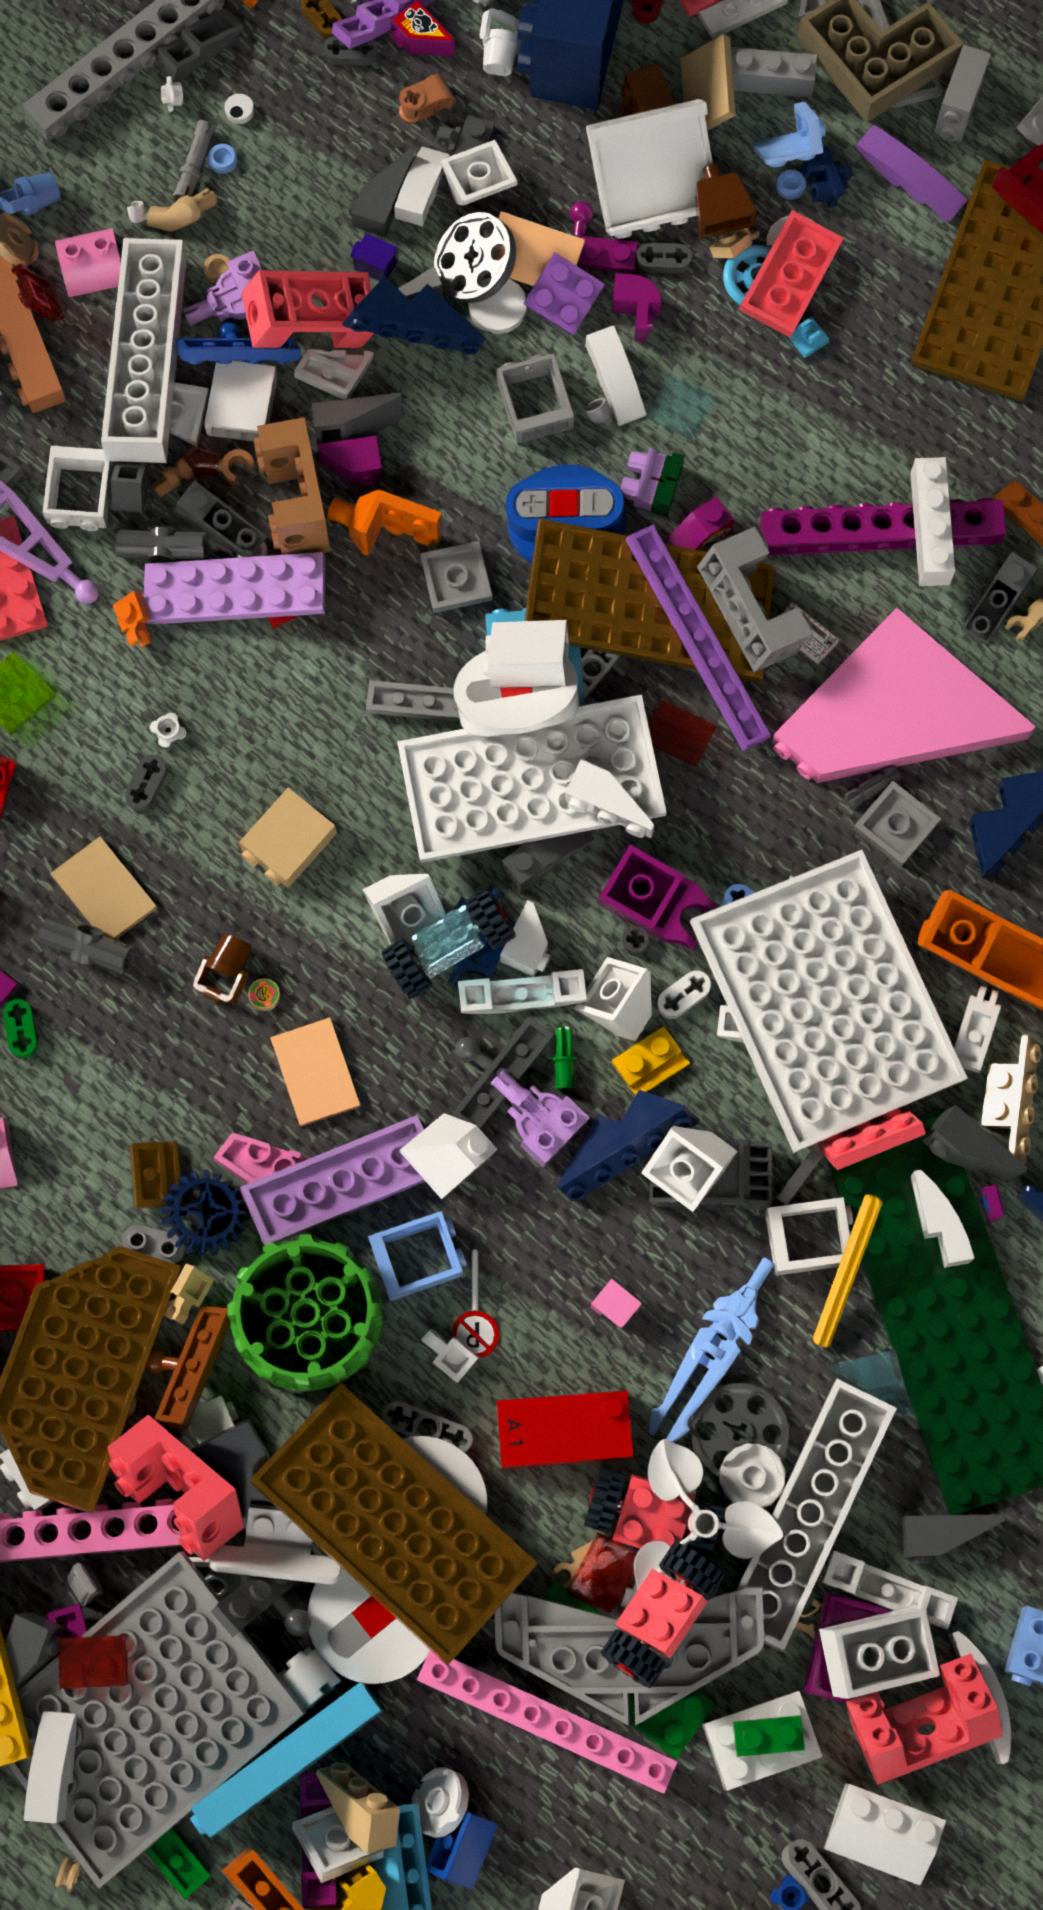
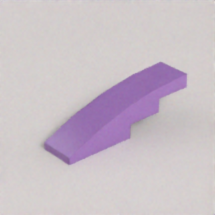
M372 0L358 5L355 16L333 23L332 34L351 49L390 31L391 19L416 0ZM418 0V1H419L424 7H426V6H428L431 2H433L434 0Z
M873 125L855 146L895 187L900 185L919 204L926 203L945 222L951 221L968 200L924 159L876 125Z

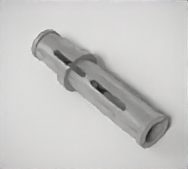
M199 120L196 124L197 127L184 165L178 171L179 180L172 196L175 202L179 196L188 195L192 197L195 185L201 180L200 170L212 134L215 131V126L212 123L209 129H207L208 121Z

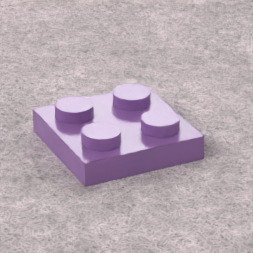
M554 252L523 305L574 336L605 284Z

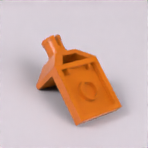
M376 490L359 497L357 504L334 497L328 510V520L348 527L349 536L361 553L366 556L370 555L382 525L386 526V530L392 534L402 535V533L413 536L416 542L425 546H429L430 543L439 545L443 536L441 512L382 490Z

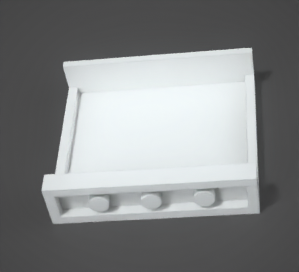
M696 99L586 126L604 226L610 236L615 235L616 239L631 236L632 231L643 229V232L655 231L660 229V224L671 222V225H680L687 223L689 217L697 216L695 205L696 182L704 179L702 169L707 165L713 164L705 115L708 114L705 101Z

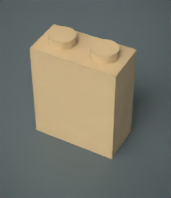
M287 788L239 841L243 851L241 856L253 867L257 864L266 870L265 876L273 884L279 886L282 883L289 888L333 839L337 832L336 826L290 788Z

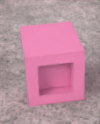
M611 1279L591 1303L590 1308L600 1316L601 1314L605 1315L619 1328H622L632 1315L641 1308L642 1303Z

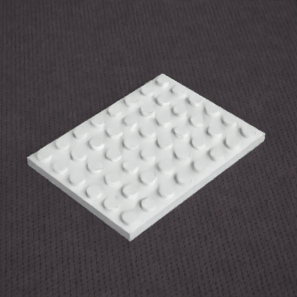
M863 850L690 920L691 926L793 1153L968 1079Z

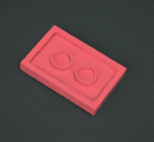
M904 1106L832 1136L816 1145L825 1158L839 1170L923 1136L926 1133L923 1123Z

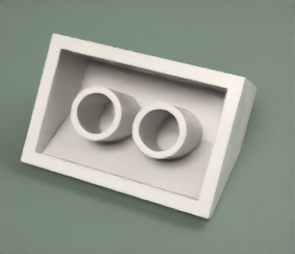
M845 1783L824 1849L921 1885L936 1854L946 1820Z

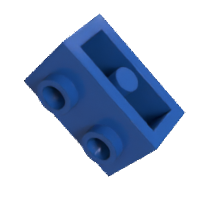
M466 1810L462 1821L453 1832L445 1837H437L426 1862L427 1872L473 1890L498 1824Z

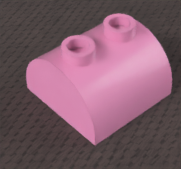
M113 228L55 240L68 297L118 287L121 260Z

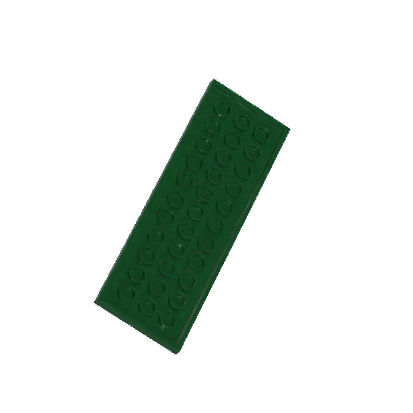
M944 1109L917 1116L923 1123L926 1134L944 1112ZM925 1134L839 1170L828 1160L827 1163L839 1198L844 1197L845 1206L850 1205L853 1217V1224L849 1225L851 1232L864 1196L869 1194L882 1200L880 1212L861 1262L948 1514L957 1515L1043 1487V1386L965 1168L945 1162L942 1158L934 1155L930 1147L922 1141L926 1136ZM922 1170L937 1185L960 1218L974 1255V1259L969 1264L944 1268L937 1237L924 1239L910 1178L914 1171Z

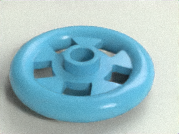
M751 245L735 258H728L723 271L724 286L729 296L738 305H741L747 292L744 294L737 284L743 281L747 289L751 287L754 281L752 277L758 274L762 263H756L758 257L766 259L771 250L770 247ZM741 261L749 265L744 273L736 269Z

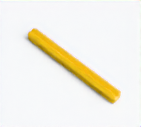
M869 1194L864 1196L813 1336L814 1343L819 1346L829 1347L832 1343L882 1206V1200L876 1196Z

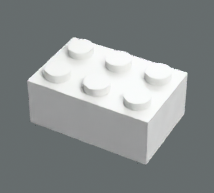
M909 1607L819 1629L834 1697L850 1699L940 1676L926 1608Z
M800 1691L792 1692L702 1724L723 1788L726 1791L823 1757ZM801 1715L805 1750L736 1757L733 1722Z

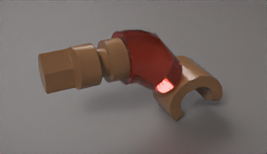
M200 447L192 448L180 454L181 458L175 462L176 466L172 468L169 465L161 471L163 477L152 483L151 486L161 498L180 486L182 479L187 481L192 477L218 476L219 473H223L225 480L230 485L236 487L237 477L230 472V468L236 463H243L248 469H253L255 464L252 456L242 449L229 451L222 458L220 453Z

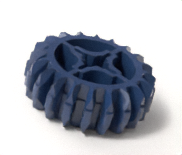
M204 1170L202 1179H200L198 1173L192 1171L190 1173V1181L182 1175L178 1179L179 1185L172 1183L169 1187L171 1194H165L162 1199L169 1206L162 1207L160 1214L169 1217L165 1218L161 1225L162 1227L172 1226V1229L166 1234L167 1238L170 1239L177 1235L179 1239L175 1243V1247L180 1248L183 1243H186L188 1245L186 1249L187 1254H191L196 1247L198 1248L199 1257H204L207 1248L212 1256H216L219 1252V1247L227 1251L230 1248L229 1241L237 1243L240 1237L236 1232H243L246 1228L240 1221L246 1220L248 1213L239 1210L246 1206V1202L243 1199L236 1200L241 1194L240 1188L231 1191L229 1188L233 1184V1180L228 1179L223 1184L220 1182L222 1174L219 1172L214 1179H210V1171ZM200 1190L197 1203L187 1204L186 1207L179 1206L181 1199L186 1194ZM212 1193L224 1201L228 1210H226L225 1206L217 1205L214 1202ZM203 1203L205 1212L210 1214L205 1224L203 1214L199 1212ZM180 1217L195 1225L196 1234L185 1227ZM229 1220L226 1230L218 1235L208 1237V1231L212 1223Z

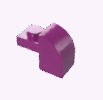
M615 273L613 313L636 314L634 341L646 342L647 332H653L654 316H660L661 298L659 291L645 277L634 274Z

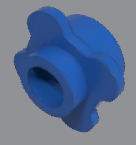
M792 1875L784 1876L781 1886L770 1893L771 1901L774 1904H779L784 1910H798L811 1899ZM788 1893L794 1894L793 1899H788Z

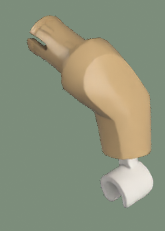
M206 188L195 196L185 195L170 207L151 206L149 211H145L142 201H133L131 206L127 207L129 219L133 223L147 220L149 227L173 232L197 222L202 212L217 205V197L213 191Z

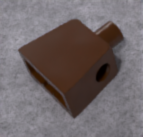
M718 164L705 166L702 169L704 179L696 182L695 188L699 238L753 227L756 209L738 174L729 173L722 175Z

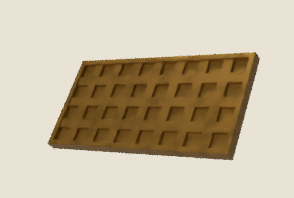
M984 159L910 365L1023 402L1043 347V233L999 197L1000 194L992 188L999 169L1003 166L1009 170L1010 167Z
M542 518L539 519L524 621L567 620L569 646L697 670L625 540L627 538L626 535ZM664 543L739 678L760 682L763 679L764 669L753 672L697 568L707 552ZM759 562L756 565L757 570L747 578L750 581L751 592L756 601L760 602L765 609L766 620L768 621L775 565Z

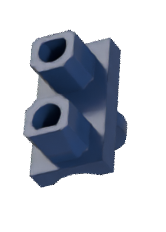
M828 146L823 147V153L816 154L813 159L803 161L801 165L805 178L817 177L819 181L813 183L810 188L813 202H827L829 208L837 206L838 198L849 188L847 181L853 176L851 167L841 166L840 161H834Z

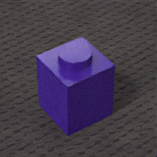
M366 233L361 242L357 241L351 252L354 270L368 272L369 277L378 281L384 276L388 279L399 260L398 247Z

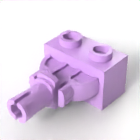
M254 250L227 262L230 270L220 276L216 285L206 289L208 292L207 299L183 308L190 326L212 316L219 317L221 322L228 318L247 319L241 292L259 270H263Z
M505 1069L490 1083L513 1106L507 1112L516 1120L517 1131L523 1139L520 1147L542 1167L569 1142L590 1118L568 1096L562 1100L554 1094L542 1093L534 1084L529 1090L524 1089Z

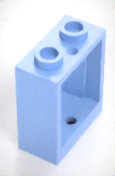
M442 1211L368 1236L390 1301L463 1276L462 1267L467 1266L461 1248L455 1249L451 1237L456 1236L451 1218L444 1219ZM437 1226L452 1269L399 1287L385 1244Z

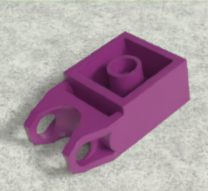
M631 844L628 846L596 903L629 923L644 928L650 935L667 943L681 944L692 951L698 942L691 938L688 932L683 929L680 923L681 913L692 908L709 912L719 907L718 904L705 895L696 883ZM640 884L646 886L644 891L648 894H641L639 896L634 893L635 890L632 889V886L638 887Z

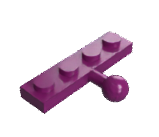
M580 201L575 203L570 210V217L575 223L573 236L585 239L577 267L634 273L637 242L585 237L586 224L593 218V209L587 202Z

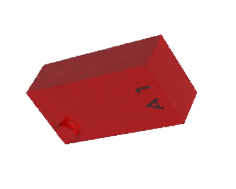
M628 1390L497 1400L502 1470L633 1459Z

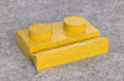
M664 1026L612 1060V1064L635 1096L639 1090L645 1092L653 1090L690 1065V1062L684 1057L681 1049Z

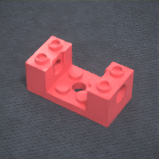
M259 270L241 292L253 348H281L293 332H331L334 348L363 347L374 333L366 331L356 332L351 328L344 327L342 323L372 290L368 272ZM312 296H316L321 300L324 307L316 306L312 301Z
M147 1415L108 1446L111 1458L109 1465L116 1477L114 1484L124 1497L130 1496L140 1504L167 1481L175 1491L182 1490L185 1493L173 1503V1508L177 1516L174 1519V1523L179 1529L181 1536L179 1542L187 1553L191 1555L195 1553L205 1561L244 1528L236 1489L151 1416Z
M972 1654L940 1665L944 1687L885 1709L879 1692L862 1695L846 1701L852 1729L877 1785L1003 1737L998 1707ZM923 1724L935 1726L934 1732L929 1735L920 1734L918 1728Z

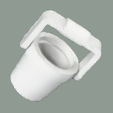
M494 8L485 11L482 16L480 39H483L484 46L483 70L492 75L508 76L512 72L515 57L519 55L522 40L517 39L519 20L511 14ZM491 18L508 27L517 29L516 34L503 29L490 30Z

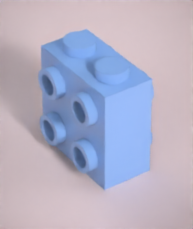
M1025 1606L1022 1607L1004 1672L1012 1674L1011 1681L1031 1687L1032 1682L1043 1685V1611Z

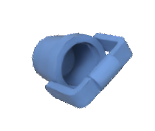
M47 172L16 178L14 180L15 188L0 193V210L8 214L24 210L25 214L30 216L59 201L61 198L60 191L52 173Z

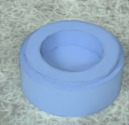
M228 144L213 146L208 153V162L211 169L222 174L231 172L238 162L235 149Z
M786 170L778 176L776 189L780 196L793 200L803 195L806 180L802 173L796 170Z

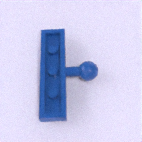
M230 322L224 323L219 327L218 338H177L176 351L182 361L190 364H201L203 361L230 364L232 360H243L249 364L261 363V360H273L275 363L287 364L290 363V360H300L301 349L294 338H288L281 348H253L251 338H241L239 327Z

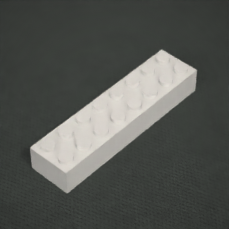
M123 238L101 438L106 461L167 463L178 353L176 351V341L180 333L187 262L183 240Z
M836 1379L771 1515L780 1526L783 1537L762 1554L751 1558L737 1589L743 1587L763 1586L764 1643L780 1652L784 1651L897 1409L839 1379Z

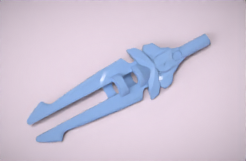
M763 1258L747 1285L742 1286L730 1296L719 1297L713 1303L715 1309L705 1313L702 1319L713 1322V1324L709 1328H700L683 1359L663 1404L658 1408H652L649 1423L650 1435L656 1434L700 1363L709 1370L666 1439L674 1443L690 1431L688 1427L689 1419L702 1405L741 1352L737 1345L739 1338L741 1337L747 1345H750L753 1336L750 1330L756 1329L759 1323V1318L756 1314L757 1292L774 1266L773 1262ZM720 1333L727 1338V1340L725 1341L721 1339L717 1334ZM706 1352L711 1354L715 1358V1360H712L708 1356H706Z

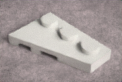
M174 383L170 433L195 447L198 445L210 394L208 388Z

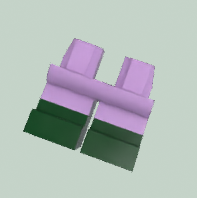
M650 447L647 454L631 451L627 470L640 473L641 476L640 480L628 477L623 478L620 487L623 497L633 500L634 507L668 517L683 468L684 455L672 453V456L657 453L655 449Z

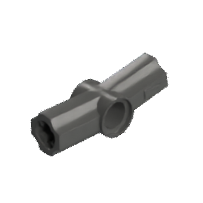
M155 527L151 531L119 529L116 535L117 557L148 559L151 563H157V561L207 560V557L210 556L211 546L207 532H177L167 527Z

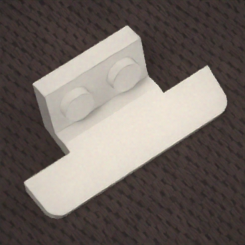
M249 1505L244 1547L223 1545L210 1556V1568L216 1572L334 1584L338 1581L341 1567L332 1558L311 1555L313 1541L276 1506Z

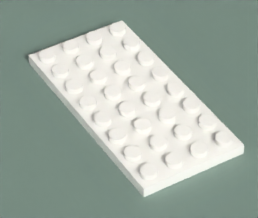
M642 695L580 706L569 720L558 725L543 727L527 733L482 737L473 735L465 729L397 741L420 863L620 825L617 823L608 825L597 818V814L587 810L585 813L578 812L569 807V802L565 801V791L580 759L609 771L649 819L666 816L667 813Z

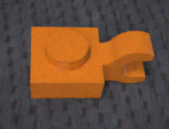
M132 591L113 604V608L121 631L127 633L126 637L130 646H134L139 642L140 646L144 648L152 642L151 635L145 625L151 617L142 592Z

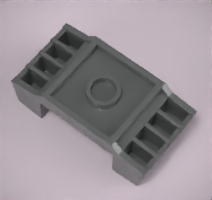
M722 1139L738 1152L700 1204L743 1205V1209L766 1210L771 1207L772 1142ZM654 1151L653 1153L650 1154V1159L652 1158V1156L654 1155V1153H655L656 1151ZM650 1180L649 1203L653 1207H676V1204H681Z

